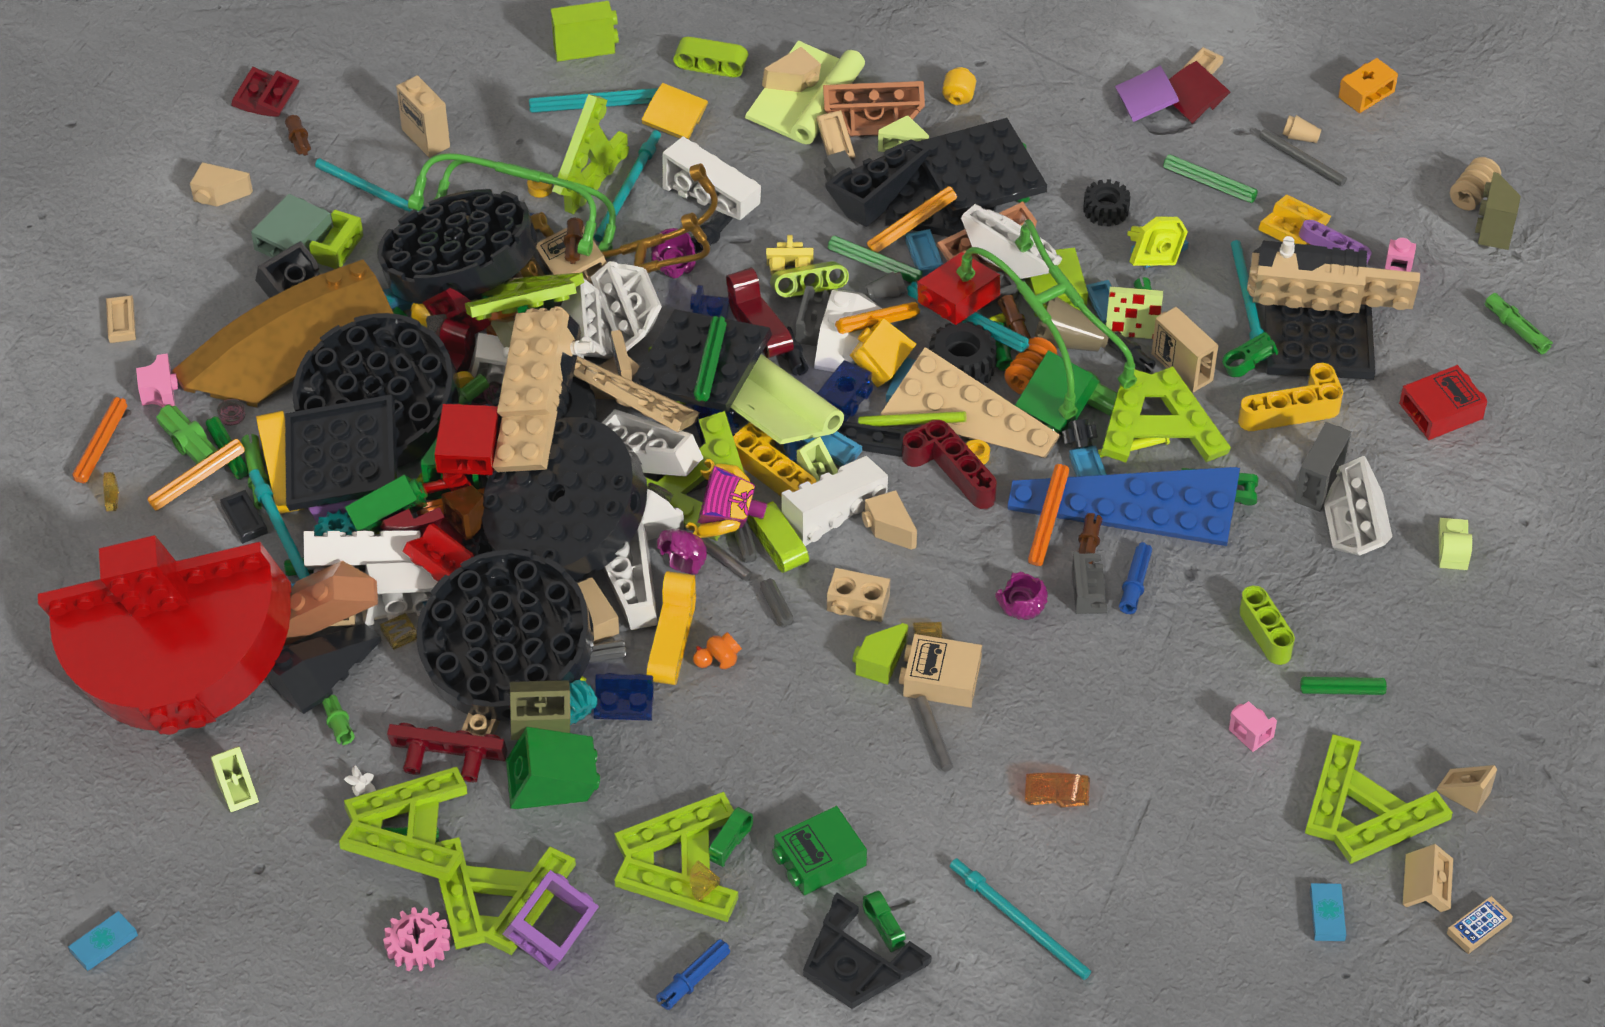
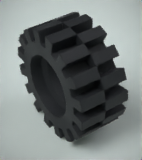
M1107 179L1106 183H1103V180H1098V185L1095 182L1091 183V186L1086 188L1084 194L1083 212L1087 219L1091 217L1090 222L1092 223L1098 221L1099 226L1107 223V227H1111L1112 222H1114L1115 226L1120 224V220L1124 222L1129 215L1131 198L1130 192L1126 190L1125 185L1119 187L1120 182L1115 181L1112 184L1110 179ZM1101 201H1110V202H1113L1114 204H1112V205H1104V204H1101V203H1099V202H1101Z

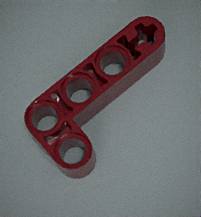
M751 267L726 275L729 305L735 319L739 322L769 327L771 329L772 336L762 352L764 356L771 358L792 351L794 344L791 334L761 297L759 280L755 270Z
M445 319L441 326L439 338L444 343L457 373L468 371L475 348L474 328L469 324Z
M932 420L904 435L902 460L906 465L918 467L934 459L975 507L987 509L994 505L996 501V478L945 421Z

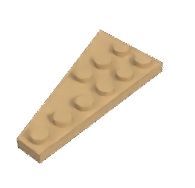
M926 347L880 414L899 415L966 411V422L947 423L958 436L979 439L988 444L1013 449L1014 451L1041 458L1047 457L1060 437L1058 433Z
M577 356L574 376L617 398V403L626 407H633L644 416L652 418L676 432H680L697 422L700 412Z

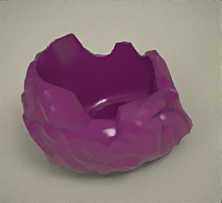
M677 228L665 229L664 231H661L660 233H662V234L664 235V234L670 233V232L675 231V230H678V229H677ZM688 233L651 247L652 261H662L695 254L694 244ZM696 261L661 267L660 271L664 275L676 279L684 272L690 273L695 267Z
M670 529L662 531L658 537L657 549H660L661 555L668 554L670 559L669 566L671 568L696 575L702 565L705 564L707 548L704 541L697 535L685 530Z
M1024 572L1011 574L1004 591L1002 592V589H998L995 593V598L1006 615L1018 620H1030L1040 615L1048 602V592L1042 580Z

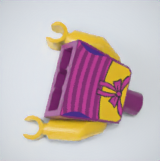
M706 459L704 464L710 469L707 471L700 470L703 477L708 480L697 522L700 523V526L698 527L690 522L686 524L685 528L694 530L693 534L700 538H706L737 531L738 528L744 526L748 515L763 519L767 503L752 499L755 485L750 482L745 473L736 465L720 463L715 465L711 459Z

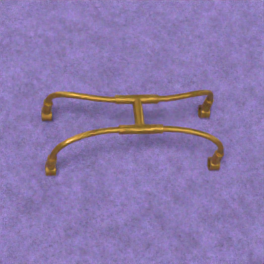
M699 163L689 168L691 178L694 181H698L705 192L711 197L709 209L700 218L697 219L693 212L685 214L681 217L682 228L664 235L660 233L624 244L617 249L601 251L604 258L636 252L633 266L643 267L647 270V273L660 270L661 267L705 258L710 252V245L700 225L707 221L715 212L718 198L715 186L706 175L704 165ZM543 212L531 215L535 230L539 229L545 238L555 234L547 224V218ZM689 231L703 245V251L697 254L645 263L647 248L663 244L665 241ZM529 261L520 270L523 277L540 276L533 261Z

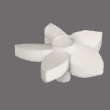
M356 765L352 768L353 776L349 775L344 779L347 783L353 785L352 790L356 796L376 791L374 785L370 783L374 775L371 773L362 775Z

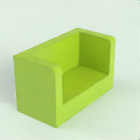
M333 210L331 213L333 228L322 243L311 241L309 248L310 253L318 264L337 269L343 266L364 235L360 217Z

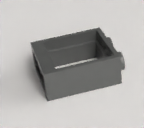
M1325 422L1301 466L1295 503L1321 512L1330 487L1338 476L1336 474L1339 466L1346 462L1352 431Z

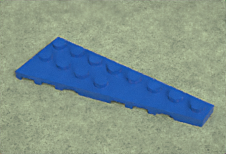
M1227 467L1068 477L1056 518L1085 522L1086 514L1095 513L1093 521H1096L1097 515H1100L1103 519L1102 526L1227 546L1240 468ZM1051 478L1013 480L1008 510L1041 515Z

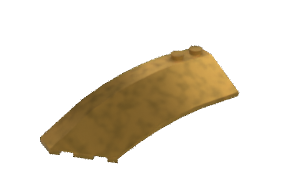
M364 259L315 276L267 299L219 330L176 366L172 373H176L177 381L186 392L195 393L196 390L207 392L213 398L230 402L232 399L246 401L248 406L257 408L258 403L295 379L297 369L308 350L312 351L321 341L320 337L337 325L342 327L354 322V318L376 313H394L376 275Z

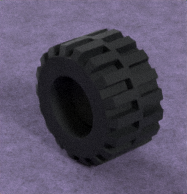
M962 321L957 325L948 323L945 324V328H938L936 334L933 333L931 336L929 350L981 384L989 383L991 376L994 375L996 341L994 337H991V333L988 330H983V326L979 324L975 326L973 322L962 323Z

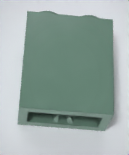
M288 194L251 231L254 250L273 258L299 241L310 252L309 244L311 241L322 243L333 227L331 215L327 210L314 206L302 198Z

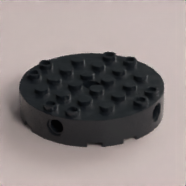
M477 189L449 194L428 202L429 207L419 212L417 210L410 211L398 220L399 225L394 230L388 229L377 249L380 266L392 293L405 301L423 304L427 299L448 288H452L469 300H473L477 295L503 284L516 275L530 261L535 253L538 238L528 207L525 202L519 201L517 195L506 191L500 194H493L491 189Z
M376 313L356 317L354 322L342 327L337 325L321 336V341L312 351L308 350L297 369L293 384V406L295 412L392 394L395 400L397 468L427 453L438 437L443 404H459L460 384L456 368L444 343L434 331H430L421 325L419 321L407 316Z
M583 417L560 418L555 422L547 470L497 472L493 468V475L489 476L483 494V505L485 507L482 523L485 535L495 551L506 549L530 551L533 555L545 559L548 557L566 569L574 581L583 579V575L595 569L599 571L617 557L615 553L625 542L629 543L636 533L647 501V480L643 474L642 463L633 449L605 424Z
M496 550L477 555L462 562L460 568L456 569L449 576L444 575L434 586L425 608L422 607L417 625V647L421 662L438 693L453 707L466 714L484 715L486 720H510V682L569 680V683H573L575 680L581 679L591 658L594 643V626L588 605L579 585L567 573L566 569L548 557L545 559L533 555L530 551Z

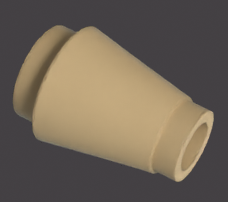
M1289 115L1282 134L1288 136L1287 139L1317 143L1322 129L1317 128L1297 115L1295 117Z

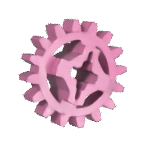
M413 907L409 915L401 911L400 920L391 918V928H385L386 938L383 941L388 958H394L395 966L399 967L405 963L407 971H410L413 965L418 966L419 971H423L424 964H428L433 968L435 967L434 959L437 958L442 961L445 959L443 951L450 950L449 940H451L447 921L445 919L440 920L438 912L430 916L428 908H424L422 913H417L416 908ZM417 934L419 935V938H418L419 943H418V944H416V941H415Z

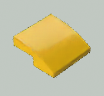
M662 83L644 113L642 124L679 139L685 137L689 140L696 123L699 124L708 101Z
M1286 194L1275 203L1273 212L1260 222L1258 230L1282 242L1285 237L1290 236L1294 239L1295 244L1310 245L1299 236L1303 222L1305 220H1315L1326 226L1331 215Z

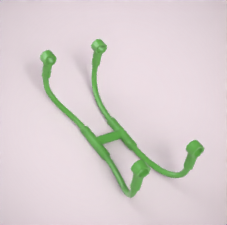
M447 153L436 155L423 165L419 176L416 178L413 194H411L408 201L409 209L417 211L422 209L424 204L423 194L427 180L425 177L429 168L436 162L454 160L446 168L442 180L440 179L437 194L433 200L447 195L450 184L448 180L455 167L464 163H474L493 168L496 172L565 187L582 195L589 204L590 216L589 221H586L584 234L579 242L577 251L578 254L590 256L593 249V235L597 223H595L596 205L591 195L597 197L607 206L609 211V224H606L605 234L598 248L600 251L613 250L612 242L616 230V213L612 202L604 194L591 187L514 164L462 154Z
M1027 219L1021 226L1020 236L1016 239L1015 245L1021 252H1026L1035 243L1042 259L1049 268V273L1057 282L1056 286L1035 295L1026 282L1022 281L1008 265L989 251L979 247H971L966 250L962 256L961 266L957 269L956 273L963 282L972 279L975 275V270L972 268V254H979L995 263L1015 282L1018 291L1042 323L1048 326L1060 349L1066 369L1068 391L1065 394L1064 403L1058 410L1063 418L1068 420L1078 412L1075 406L1076 395L1074 393L1072 364L1065 343L1052 322L1051 315L1043 306L1044 303L1065 293L1073 305L1078 307L1094 325L1121 349L1127 362L1124 365L1123 373L1118 377V381L1124 389L1130 388L1137 381L1134 375L1135 363L1125 343L1086 307L1084 300L1057 265H1054L1040 240L1033 222Z

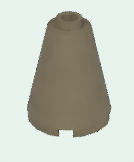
M1058 297L1045 303L1047 305L1046 310L1051 315V320L1058 329L1067 349L1098 352L1100 347H1106L1109 337L1094 325L1082 311ZM1039 319L1034 337L1044 338L1050 341L1056 348H1059L1048 326Z

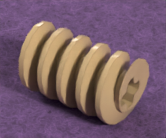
M1486 157L1475 158L1450 189V197L1453 203L1463 210H1474L1476 205L1484 198L1485 184L1492 181L1493 172L1501 175V169L1498 164Z

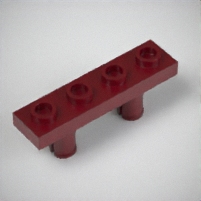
M409 723L389 724L387 732L392 747L407 748L403 771L412 775L420 774L426 751L465 756L461 776L464 781L474 783L478 780L482 759L505 762L508 752L504 739L493 734L478 736L464 730H458L456 733L447 732L433 726L427 729L417 728Z

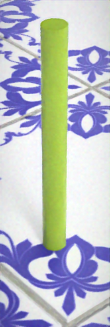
M966 411L859 416L858 423L872 426L926 424L932 420L959 423L966 422L967 416Z

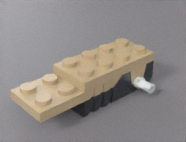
M1287 236L1283 239V242L1263 240L1261 246L1253 251L1247 291L1253 297L1254 303L1267 306L1274 304L1284 305L1289 308H1313L1317 311L1333 310L1345 314L1359 313L1361 304L1368 305L1369 307L1382 306L1405 310L1413 309L1420 283V273L1366 267L1367 251L1365 250L1356 252L1354 249L1341 250V248L1335 247L1327 249L1325 246L1295 244L1294 239Z
M556 306L551 308L550 311L546 308H540L539 310L531 308L526 313H516L510 347H505L503 350L507 363L497 413L502 416L493 468L497 472L547 470L555 422L560 418H564L567 413L566 404L569 403L570 397L568 392H571L577 356L594 353L596 350L594 341H580L581 329L579 324L562 307Z

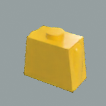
M883 318L870 327V329L867 327L857 338L860 342L851 352L850 357L878 388L893 377L916 346V343Z

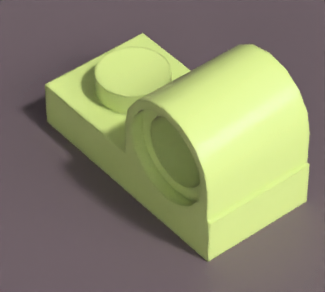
M1440 518L1438 524L1439 568L1468 570L1472 552V534H1468V520Z

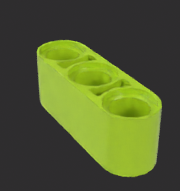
M683 37L678 44L673 61L677 67L684 70L726 77H739L743 72L749 54L746 48L738 44L695 37Z
M830 261L779 270L772 275L770 285L778 295L792 297L804 294L806 288L804 278L809 273H814L815 280L811 285L807 286H813L815 292L843 287L848 282L849 273L841 264ZM836 268L840 269L839 278L835 281H830V272ZM782 278H789V286L784 290H779V281Z
M773 501L767 503L763 519L748 515L747 520L751 530L782 573L809 562V555L805 545Z
M1248 586L1243 590L1239 614L1270 662L1277 665L1288 663L1292 656L1295 641L1292 630L1268 593L1260 586Z

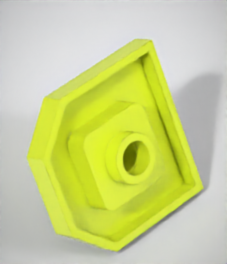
M1155 217L1144 226H1132L1131 231L1127 232V236H1130L1131 241H1135L1136 244L1129 262L1133 266L1176 265L1188 233L1182 221L1178 217Z

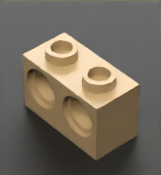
M835 568L827 592V611L838 615L854 616L867 621L882 622L890 597V579Z

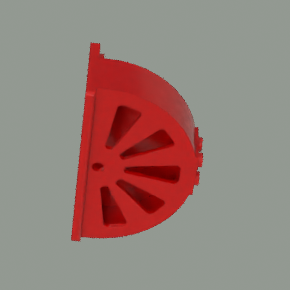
M153 535L99 548L100 579L38 593V604L50 618L51 640L56 656L67 675L99 709L113 719L131 727L158 731L160 734L166 735L175 734L178 730L190 727L201 728L208 723L216 722L217 717L230 711L253 693L267 677L281 654L286 641L291 616V582L261 542L176 561L159 539Z

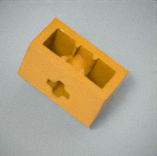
M1375 58L1342 78L1339 98L1360 114L1395 92L1398 73L1378 58Z

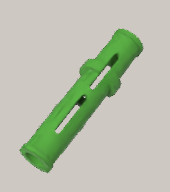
M1497 293L1491 294L1486 299L1484 305L1500 318V322L1511 327L1540 355L1545 354L1551 348L1553 342L1521 316L1515 306H1510Z
M249 434L243 436L241 443L245 449L248 473L258 469L265 484L270 485L269 476L265 474L258 436L251 434V443ZM249 477L248 486L253 492L254 505L257 509H262V505L254 493L255 487Z

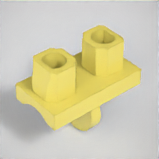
M787 235V242H777V248H766L767 266L770 268L771 276L779 270H785V266H795L796 268L813 265V248H803V242H793V235Z

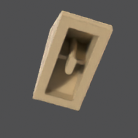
M1495 765L1450 769L1437 787V791L1477 813L1491 793L1497 768Z

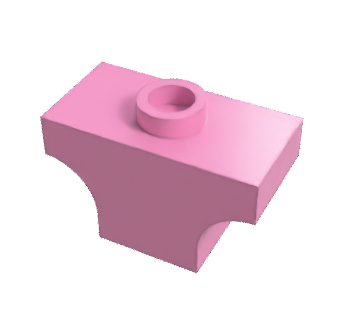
M168 354L157 355L155 362L151 365L136 368L142 406L151 404L159 405L162 408L166 405L175 406L174 390L178 389L176 373L172 374Z

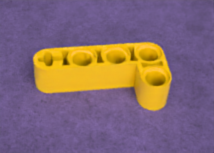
M1317 363L1310 370L1308 386L1246 396L1242 399L1238 418L1240 427L1247 431H1258L1336 417L1340 412L1343 389L1335 370L1329 364Z
M278 411L256 416L271 490L274 494V502L280 514L303 510L289 511L286 506L284 412Z
M751 422L733 436L743 469L781 497V493L786 490L791 492L800 490L799 485L807 481L811 484L816 483V479L774 448L776 445L774 439Z
M666 571L662 589L663 605L648 661L646 679L649 682L676 685L695 610L696 581L695 575Z

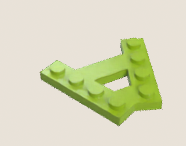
M588 94L557 178L598 190L602 181L613 173L621 160L627 157L629 153L627 134L618 131L608 141L599 125L600 120L606 114L607 99ZM588 157H589V159L591 160V162H590L589 165L582 171V169L586 166V164H587V162H588ZM554 185L552 190L564 196V209L571 214H574L580 207L584 206L587 201L579 193L565 187Z
M583 273L510 278L503 284L482 293V296L493 295V297L465 303L467 314L472 318L475 317L476 320H483L492 317L491 313L502 311V314H509L518 311L517 307L528 305V308H534L544 305L543 301L554 299V302L570 299L569 295L577 293L576 287L584 283Z
M1173 366L1154 374H1148L1135 369L1134 375L1137 381L1133 386L1124 389L1119 384L1101 455L1126 463L1134 438H1189L1205 462L1229 453L1230 445ZM1145 397H1160L1172 415H1140Z
M725 411L699 419L706 442L699 448L703 459L687 476L665 475L658 482L646 477L647 489L667 500L673 508H679L683 511L684 527L690 522L698 527L700 526V523L697 522L703 502L686 494L705 479L700 470L707 471L710 469L704 464L706 459H711L715 465L719 463L736 465L744 472ZM650 483L666 489L672 495L657 490ZM714 536V537H708V538L717 541L720 536Z
M1333 734L1305 834L1334 841L1348 862L1352 864L1451 820L1453 812L1437 791L1405 803L1355 770L1361 741ZM1347 795L1379 816L1356 826L1341 816Z
M453 767L344 800L345 810L351 824L339 840L340 849L450 881L462 862V853L436 845L439 803L467 794V786L458 768ZM409 812L407 836L382 829V821L384 819Z
M721 792L614 833L615 841L624 857V861L614 880L615 887L728 922L739 898L738 891L710 883L709 831L725 825L734 811L725 793ZM681 842L682 874L654 865V852Z
M459 837L436 842L438 846L462 853V862L450 881L438 878L455 949L488 943L512 955L518 946L502 935L544 876L551 870L567 878L576 866L575 858L550 846L531 872L467 866ZM545 889L524 918V921L533 926L554 897V894ZM474 893L511 896L513 898L499 917L479 915Z

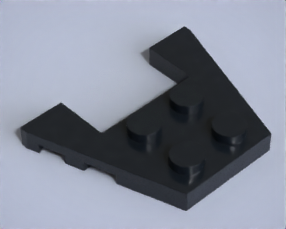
M836 893L833 897L831 908L823 921L820 934L814 942L803 969V976L853 1009L931 963L932 955L911 941L905 945L891 962H888L845 933L843 930L857 916L859 907L839 893Z

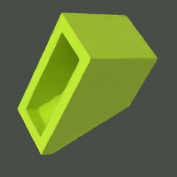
M902 623L866 636L862 646H857L853 654L852 662L856 663V675L888 685L908 642V624Z

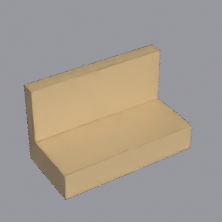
M1436 844L1406 854L1403 905L1405 907L1427 901L1440 912L1451 909L1453 858Z

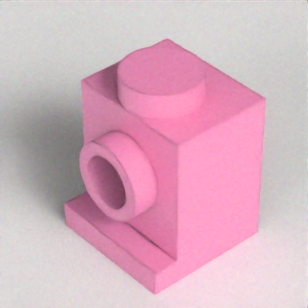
M1406 238L1390 239L1385 269L1411 272L1416 244L1411 243ZM1391 262L1407 264L1406 268L1391 266Z
M1249 701L1244 705H1237L1232 710L1229 731L1252 752L1274 738L1277 720L1274 717L1268 719L1261 709L1256 708Z

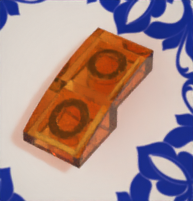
M1070 773L1026 774L1025 802L1029 806L1057 803L1060 808L1089 805L1090 778L1086 775Z

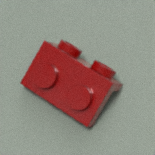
M433 523L428 525L422 537L407 542L403 549V552L410 557L414 564L425 568L438 582L444 575L449 576L456 569L460 568L462 562L474 557L473 553Z

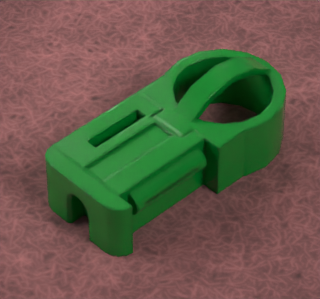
M1263 332L1241 346L1227 352L1222 359V363L1229 376L1241 377L1254 369L1255 364L1274 353L1278 355V350L1268 333ZM1239 359H1243V360H1244V361H1243L1240 365H1238V366H1234V367H1231V366H1230V364H1231L1232 362L1236 361V360H1239Z
M737 807L732 812L709 848L711 862L722 867L725 866L726 860L736 845H739L742 839L751 831L753 826L752 813L740 807Z
M876 890L863 896L864 913L873 922L889 951L893 952L905 947V932L901 930L892 915L891 909L882 893Z

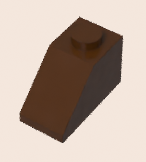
M473 485L441 494L445 519L466 540L472 539L483 525L482 515L485 507L483 505V493H480Z

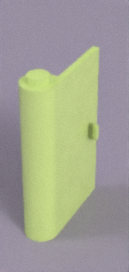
M797 41L790 53L802 47L821 64L818 82L813 87H808L801 92L764 88L746 113L745 118L802 144L812 143L820 132L816 121L817 116L827 114L824 111L823 85L852 84L865 65V60L859 52L847 50L839 59L801 41Z
M762 354L731 405L733 410L779 444L833 434L841 427L844 421L843 412Z

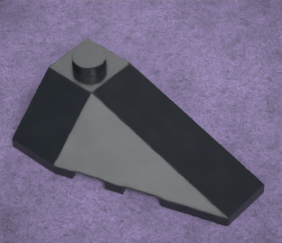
M910 139L886 150L884 156L873 161L871 158L863 161L862 166L853 170L848 167L840 171L825 184V188L846 217L867 227L884 213L931 153L930 148Z
M299 241L259 265L255 281L266 295L271 298L292 286L320 275L319 266L316 259L304 244Z
M363 623L289 646L281 651L274 667L268 674L271 685L296 709L305 714L333 693L332 688L339 680L344 681L349 676L348 670L355 663H361L381 642V637Z

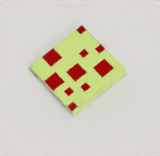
M1110 287L1106 326L1112 332H1121L1125 337L1153 339L1155 320L1161 314L1163 291Z

